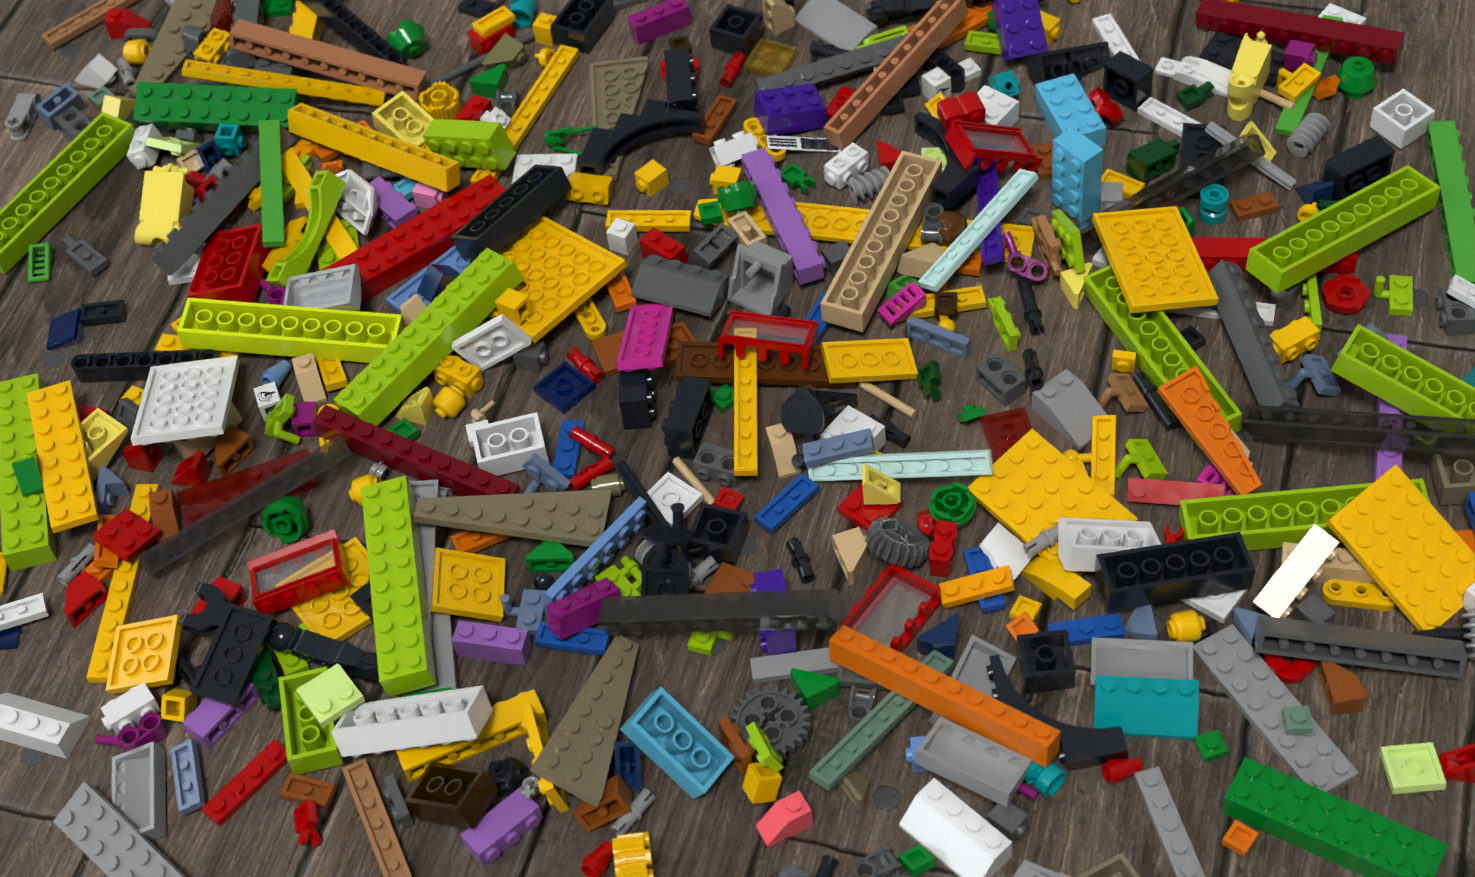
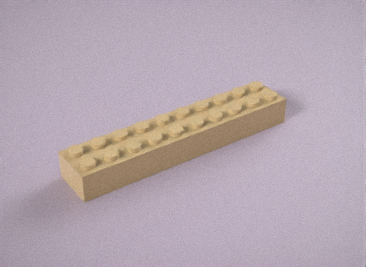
M901 151L820 303L822 321L864 332L900 262L901 255L904 254L924 215L925 207L932 199V184L942 174V160Z

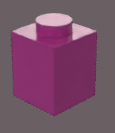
M1290 40L1283 53L1284 69L1296 71L1303 63L1311 67L1315 65L1318 54L1315 53V44Z
M316 402L294 403L293 406L296 409L291 425L295 435L300 436V438L318 436L313 423L318 411Z

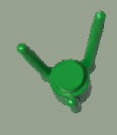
M569 126L557 130H549L545 134L546 145L553 147V151H562L581 156L582 152L561 147L566 142V135L593 130V127L597 128V126L577 129Z

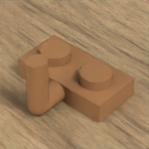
M1110 373L1107 381L1111 387L1106 388L1098 400L1100 406L1104 409L1111 397L1114 396L1118 397L1126 412H1145L1149 405L1130 374Z

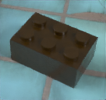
M430 762L404 802L420 821L474 829L499 791V787L485 769Z

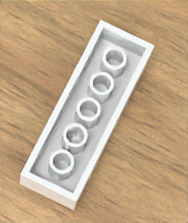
M483 685L361 703L344 714L332 730V735L341 757H358L368 753L380 754L389 750L402 751L418 746L424 748L440 743L446 745L461 740L472 741L478 738L493 710Z

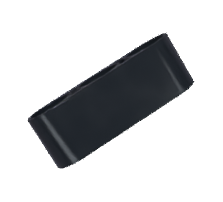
M938 47L921 65L922 69L928 73L939 67L951 77V92H962L965 88L964 68Z

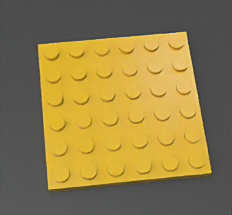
M540 215L535 223L526 227L521 235L516 236L509 246L498 252V254L513 261L524 278L514 290L529 297L533 313L517 326L532 338L533 343L541 339L627 267L625 259L543 215ZM497 307L488 315L490 318L494 319L499 316Z

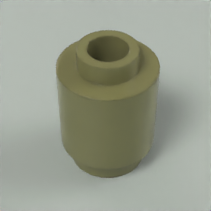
M618 473L596 476V479H591L592 490H612L611 497L621 496L622 490H626V486Z

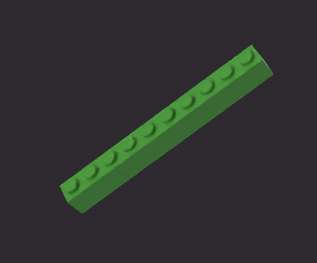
M1428 121L1425 140L1433 182L1441 187L1437 206L1450 277L1452 279L1456 274L1475 285V208H1471L1472 192H1468L1469 177L1465 176L1466 162L1462 160L1463 146L1459 145L1460 131L1456 129L1455 121Z

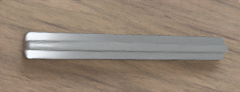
M1211 121L1206 126V133L1287 190L1293 189L1296 185L1297 180L1215 122Z

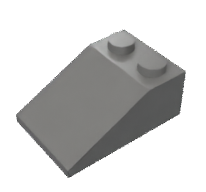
M1065 369L1045 383L1041 389L1035 390L1032 393V410L1078 450L1092 442V416L1107 415L1084 383L1068 369Z

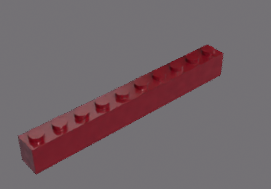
M1202 0L1196 11V28L1220 31L1238 36H1245V33H1247L1249 38L1257 39V33L1262 31L1265 33L1266 41L1287 45L1290 40L1315 44L1316 50L1352 57L1359 56L1396 65L1404 49V32L1226 0Z
M325 405L313 420L318 437L332 441L333 444L342 445L343 448L376 462L384 461L386 466L419 480H439L440 487L451 488L452 493L457 496L521 493L519 484Z

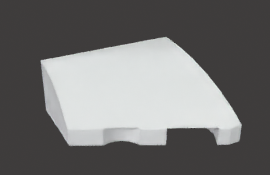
M1000 523L996 524L979 545L984 554L989 557L994 569L1006 565L1011 567L1013 580L1016 579L1032 559L1028 556L1030 551L1027 553L1024 551V543Z

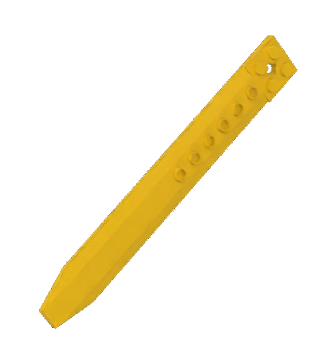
M713 198L698 200L694 212V219L701 221L698 210V204L718 201V199ZM757 200L756 207L747 210L748 214L764 234L775 235ZM795 202L796 211H800L802 214L803 225L808 226L810 230V239L834 242L845 240L846 243H853L870 209ZM720 204L723 218L722 223L730 229L727 219L735 216V213H725ZM923 215L906 249L914 250L934 242L943 251H946L950 245L944 241L943 244L935 241L921 243ZM966 219L967 227L973 220ZM721 222L712 224L718 226ZM1002 223L1003 234L1010 231L1017 250L1031 258L1036 236L1033 226ZM1004 241L1005 261L1002 262H1007L1008 255L1010 254ZM979 244L972 253L981 254V245ZM1016 258L1013 263L1024 264V260Z

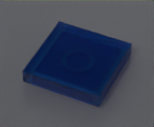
M564 361L533 386V391L561 413L565 414L596 388V385L592 380Z

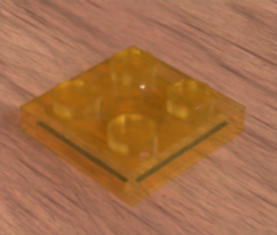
M760 38L745 61L744 70L766 76L784 72L795 58L797 47Z

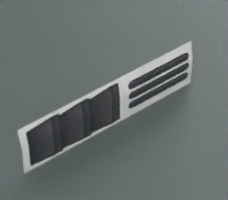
M766 135L768 149L841 152L840 148L828 143L827 138Z

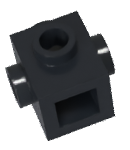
M507 757L503 760L490 762L488 775L499 787L497 792L499 796H510L518 788H522L524 779L528 777L529 769L517 758Z

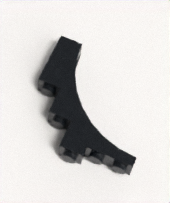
M647 99L640 116L620 113L613 130L593 127L578 161L580 173L603 176L606 169L618 156L640 142L671 133H704L706 128L704 113L668 108L667 101Z
M919 111L914 115L915 133L934 143L944 154L947 161L941 176L932 184V203H939L944 208L950 210L980 184V166H977L976 157L970 169L965 170L944 137L947 130H945L941 120Z
M999 654L989 656L991 665L986 666L989 680L995 681L996 688L991 689L993 698L1060 730L1059 748L1061 749H1059L1058 753L1061 764L1066 763L1068 772L1106 763L1108 759L1129 758L1122 726L1103 729L1083 728L1062 723L1044 715L1030 705L1013 687L1004 671Z

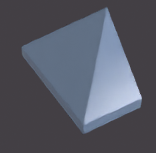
M1151 604L1135 607L1124 626L1125 633L1137 640H1157V630Z

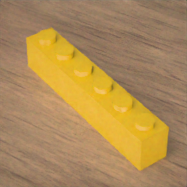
M535 690L522 692L516 697L497 702L492 706L493 711L478 738L472 741L461 740L446 745L440 743L424 748L418 746L402 751L396 750L408 783L419 779L430 762L453 765L527 734L528 731L525 732L520 720L521 717H524L521 709L522 706L531 704L545 725H548L545 712Z

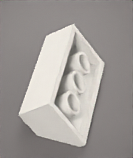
M1061 517L1058 520V555L1065 571L1094 572L1097 554L1161 544L1151 522Z
M7 692L0 695V740L68 759L91 720V717L22 696Z
M935 778L916 794L899 823V826L958 877H992L1012 857V842Z

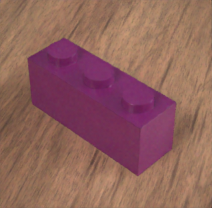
M667 0L629 15L630 34L636 43L641 45L691 25L689 6L685 0Z
M606 577L546 605L548 629L560 640H563L620 613V589Z

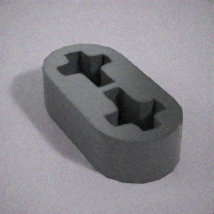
M131 28L126 30L123 42L144 39L153 46L159 32L150 28Z

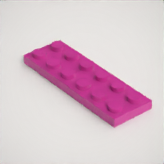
M660 303L631 306L616 362L618 371L633 372L637 369L647 368L648 370H655L663 367L675 307Z

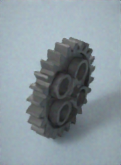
M767 685L764 687V692H760L758 688H755V695L752 696L746 692L747 700L739 698L740 707L733 706L734 714L730 715L731 724L734 722L737 724L742 735L740 738L743 742H748L747 739L750 735L746 726L753 721L766 733L768 738L777 737L774 740H770L774 750L779 755L781 754L784 759H787L786 752L790 751L792 754H796L795 746L803 748V740L809 739L808 732L811 731V714H808V705H804L803 698L797 699L795 691L788 695L787 687L781 692L778 691L777 685L774 686L773 691H769ZM787 719L792 720L791 722H784ZM752 748L754 752L753 759H757L756 755L759 753Z

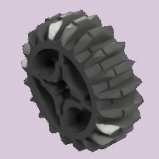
M888 517L883 519L877 518L869 526L866 533V547L870 549V552L876 554V557L883 559L884 562L892 563L893 566L896 564L900 567L907 566L912 568V566H919L927 558L930 547L929 537L925 533H921L919 527L912 525L911 522H905L903 519L898 520L895 517L891 519Z

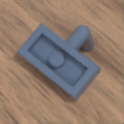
M1305 354L1301 359L1304 368L1300 369L1289 382L1294 391L1304 378H1310L1318 394L1337 396L1341 392V388L1332 371H1330L1331 369L1324 356Z
M536 453L530 456L522 465L527 470V473L534 478L524 493H535L542 483L550 492H562L571 482Z
M524 589L520 607H512L508 594L501 595L500 601L504 614L507 616H518L516 628L528 630L529 635L536 636L540 621L543 622L545 592L547 590Z

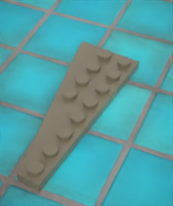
M174 0L131 90L132 95L136 97L138 82L167 83L184 64L185 60L188 59L181 38L183 28L186 25H191L203 29L209 34L234 7V0Z
M648 56L589 63L593 126L613 130L620 113L636 114L649 66ZM625 152L611 163L603 176L613 177V181L618 180Z
M612 490L418 498L414 522L590 547L605 531Z
M617 633L530 770L596 808L602 799L614 750V741H616L639 644Z

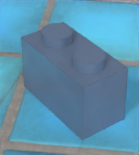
M64 83L36 105V109L41 121L55 131L58 127L54 117L72 106H75L79 111L84 106L80 94L70 85Z

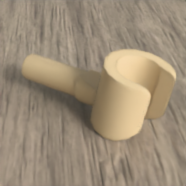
M491 400L480 410L473 409L471 412L472 422L486 420L484 414L495 405V402Z

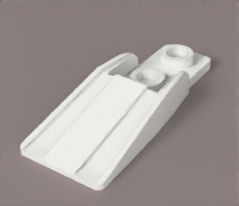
M1188 56L1179 62L1162 57L1155 68L1156 74L1171 77L1187 85L1195 84L1199 87L1205 82L1210 81L1214 85V88L1211 89L1213 93L1228 97L1229 76L1232 74V71L1205 59Z

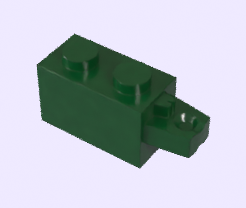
M1158 138L1128 153L1126 170L1142 182L1174 168L1176 155L1179 153L1181 143L1175 139L1165 142Z
M265 644L251 677L263 706L266 705L271 712L281 708L278 681L280 676L267 644Z

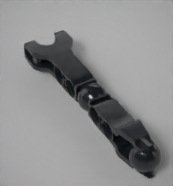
M873 0L867 5L865 15L874 24L904 23L909 19L925 16L938 0ZM966 0V4H968V7L990 4L995 0Z
M199 582L195 592H197L201 600L207 602L206 608L196 615L182 614L178 624L185 631L200 637H208L217 632L229 602L218 587ZM275 620L265 643L269 648L271 647L277 652H289L292 656L322 667L327 666L328 669L339 664L348 677L359 678L367 683L379 681L377 653H366L346 641L335 640L309 630L295 628L290 623H277Z

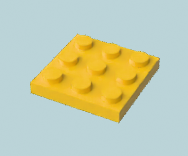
M435 548L430 611L501 622L504 610L500 596L504 594L505 558Z
M173 615L117 626L105 691L111 695L128 692L131 688L143 682L147 688L173 684L182 628L178 622L181 617Z

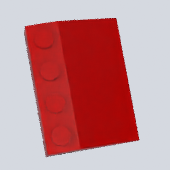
M262 223L211 233L206 241L187 297L254 303L260 287L259 282L263 278L265 271L262 265L272 250V247H263Z

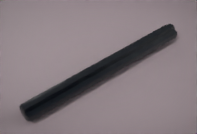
M619 461L614 466L615 471L635 500L640 496L647 502L646 516L652 525L671 527L627 462ZM679 544L678 546L687 553L691 567L695 568L697 566L684 545Z

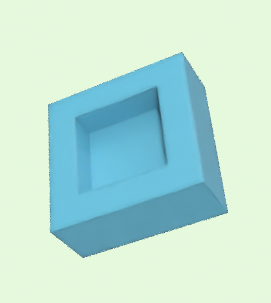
M405 177L394 184L393 189L397 192L400 191L408 201L413 197L412 191L417 183Z

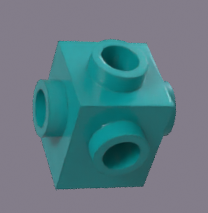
M1013 69L988 77L990 88L1015 99L1014 95L1020 93V82L1015 77Z
M219 124L214 139L220 153L227 156H240L242 148L246 145V138L242 135L239 124Z

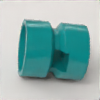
M512 0L509 10L515 15L516 21L511 24L517 28L529 27L532 23L538 1Z
M1210 184L1201 190L1198 217L1203 223L1219 225L1226 219L1229 192L1224 186Z
M1032 761L1024 780L1028 784H1034V788L1041 795L1049 798L1062 787L1067 778V772L1057 763H1049L1045 768Z

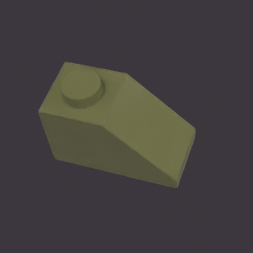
M505 33L483 60L484 72L503 63L506 65L507 70L515 69L526 58L525 46Z

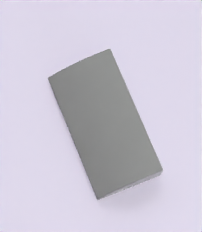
M809 0L794 19L796 24L825 43L835 44V47L851 51L855 50L857 46L863 45V40L869 36L878 34L877 25L838 0Z
M352 264L288 277L283 305L359 311L361 307V279L358 265Z
M433 612L431 642L436 685L413 690L409 694L451 687L452 690L459 689L456 652L452 643L454 629L451 614Z
M971 635L953 670L951 678L993 698L991 689H995L996 686L995 681H990L986 666L991 665L989 656L999 654L1007 676L1016 657ZM933 712L928 722L935 724L941 715Z
M1092 637L1090 686H1095L1096 675L1193 680V642Z
M941 716L919 745L915 755V764L1004 807H1008L1032 763V759Z
M154 741L112 757L111 804L149 841L166 836L165 749Z

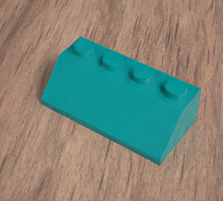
M1095 676L1094 728L1103 729L1122 726L1124 736L1194 740V737L1198 735L1199 680Z

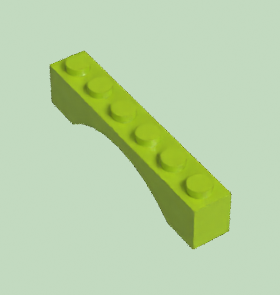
M329 170L316 171L308 187L309 216L307 226L302 238L291 253L273 264L266 280L272 286H282L286 290L288 277L306 274L311 267L312 259L319 249L323 235L327 232V226L331 217L335 214V208L339 199L343 196L344 188L347 184Z

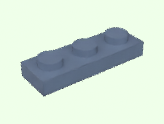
M910 316L907 320L908 337L967 359L969 356L970 339L964 335L951 332L943 327H938L913 316Z
M870 428L803 444L806 467L875 452L873 434Z
M192 739L170 749L178 812L183 815L206 805L197 743Z

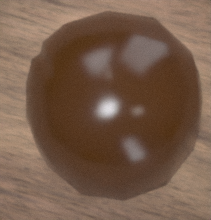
M943 211L938 219L943 223V229L939 233L948 245H951L967 228L966 218L955 211Z

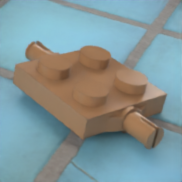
M1045 214L1030 219V223L1036 234L1038 252L1043 263L1049 269V276H1059L1060 272H1063L1060 266L1061 258L1059 255V251L1062 250L1061 241L1055 237L1053 224L1048 222Z

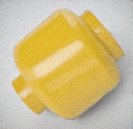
M144 39L127 41L123 48V56L131 65H142L145 63L152 46Z
M453 385L450 387L444 386L432 401L436 408L434 412L443 419L446 417L455 418L466 404L465 394Z
M366 474L354 479L351 483V489H349L351 500L363 507L361 487L383 481L374 474Z
M1192 609L1172 613L1170 619L1166 621L1169 638L1179 642L1198 641L1201 638L1202 631L1205 630L1203 617L1198 616Z

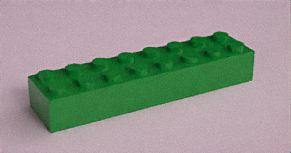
M138 82L133 120L139 127L153 124L157 129L185 130L187 127L198 131L217 132L219 124H239L242 133L259 134V120H279L280 124L289 132L288 109L300 104L301 96L296 89Z
M1247 757L1244 758L1224 797L1223 814L1365 877H1436L1448 848V844Z

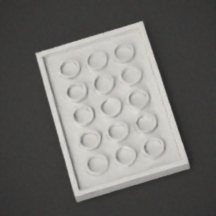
M238 355L152 366L132 431V445L147 446L158 442L170 443L175 440H193L197 437H215L224 434L240 364Z

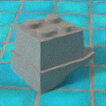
M755 241L749 247L738 244L733 274L729 282L727 300L757 314L772 315L778 305L782 303L784 298L793 289V256L759 241Z

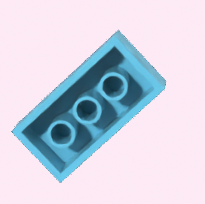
M1074 73L1035 84V104L1055 138L1073 127L1098 146H1105L1106 126L1095 111L1094 106Z
M1071 127L1053 140L1051 201L1082 223L1092 216L1093 213L1100 210L1103 149Z
M662 687L650 693L620 728L632 742L693 799L705 794L735 757Z

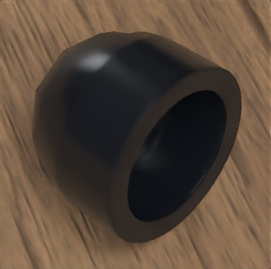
M538 571L534 577V587L537 590H548L552 586L554 578L547 573Z

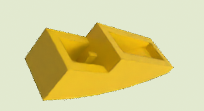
M1036 556L1020 573L1055 602L1060 599L1073 610L1091 596L1090 583L1072 571H1065L1063 566Z

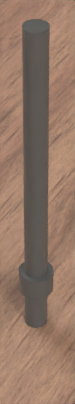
M534 31L521 37L516 36L514 39L524 45L535 39ZM490 52L429 81L430 85L432 86L435 82L439 83V81L441 83L447 82L482 65L483 60Z

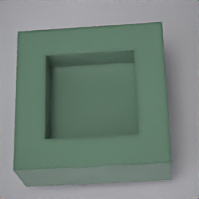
M102 86L87 97L89 102L101 111L104 95L114 96V94Z
M1309 706L1283 707L1282 715L1286 735L1313 733Z

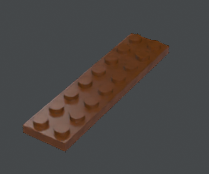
M679 341L675 374L676 381L682 382L684 375L710 379L711 383H734V345L728 344L723 358H718V342ZM815 346L807 369H802L801 353L790 352L789 363L784 365L780 362V351L768 349V357L766 361L762 362L758 359L757 348V384L856 388V382L829 383L821 346Z

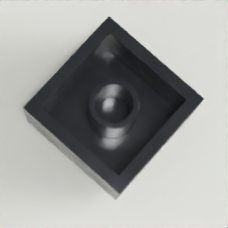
M726 4L709 28L711 47L731 53L738 51V55L739 52H742L747 57L764 32L763 15L759 12Z
M1120 50L1104 64L1103 90L1114 101L1137 112L1138 108L1151 97L1153 68Z
M647 368L637 369L633 372L619 371V406L624 430L651 428V419H655V406L653 405L655 389L650 388L653 387L652 373L648 374Z
M701 503L691 527L693 537L687 543L688 552L691 557L705 560L708 556H711L717 563L724 562L734 566L749 529L747 512Z
M1067 629L1017 635V655L1025 693L1075 687L1076 671Z

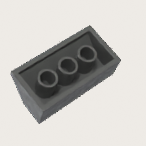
M649 255L640 265L631 290V296L711 317L727 299L729 275L718 270L704 269L698 265L684 264L679 260H669L659 255Z

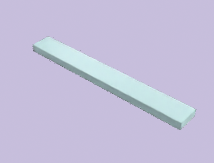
M1019 169L918 281L919 286L937 292L1039 179L1037 173Z
M991 449L869 454L808 467L809 479L812 481L863 480V465L865 464L891 478L992 475L993 473Z

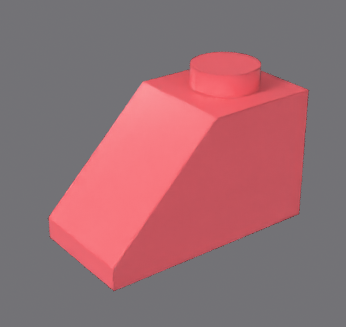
M799 790L777 801L756 824V829L767 848L813 826L812 810Z

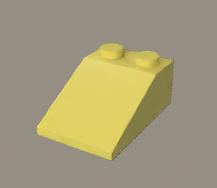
M403 90L372 112L374 127L379 132L418 147L426 143L423 134L434 119Z
M99 408L80 423L92 482L98 478L100 466L106 467L129 431L127 427Z

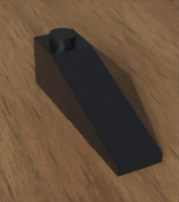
M1108 41L1025 56L1028 75L1034 84L1073 73L1079 81L1086 75L1103 67L1111 59Z

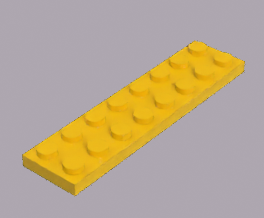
M68 380L27 393L49 520L53 533L99 520L71 381Z

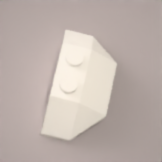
M348 169L335 174L347 183L344 188V194L339 199L335 208L336 212L363 235H367L373 226L378 210L374 187L353 170Z

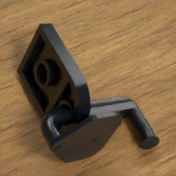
M803 385L781 405L782 426L789 432L804 433V443L816 441V434L821 432L824 427V415L839 414V411L844 410L848 405L851 406L857 403V394L814 391L812 386ZM795 454L792 457L791 463L794 467L799 468L805 465L804 454Z
M682 503L671 505V511H673L672 527L650 526L642 534L643 539L654 544V546L647 551L642 561L641 611L687 616L690 613L691 562L687 553L678 545L690 542L693 537V531L683 528V511L685 506Z

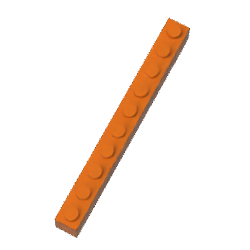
M842 625L829 639V660L983 737L1018 752L1045 768L1059 752L1061 731L845 625Z

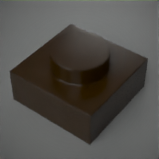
M688 35L668 39L670 50L688 48L689 54H692Z
M935 292V315H957V292Z

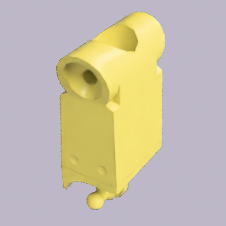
M1262 31L1257 33L1255 41L1251 40L1247 33H1245L1232 68V74L1229 76L1227 112L1228 116L1235 121H1243L1250 117L1253 105L1257 102L1270 73L1272 45L1267 43L1265 33Z
M169 163L163 167L154 166L153 171H145L139 216L140 223L136 228L134 237L137 245L155 246L161 241L165 243L168 240L166 235L173 228L178 229L181 226L178 222L186 214L191 215L195 188L190 186L185 180V175L190 173L188 167L180 168L173 163Z

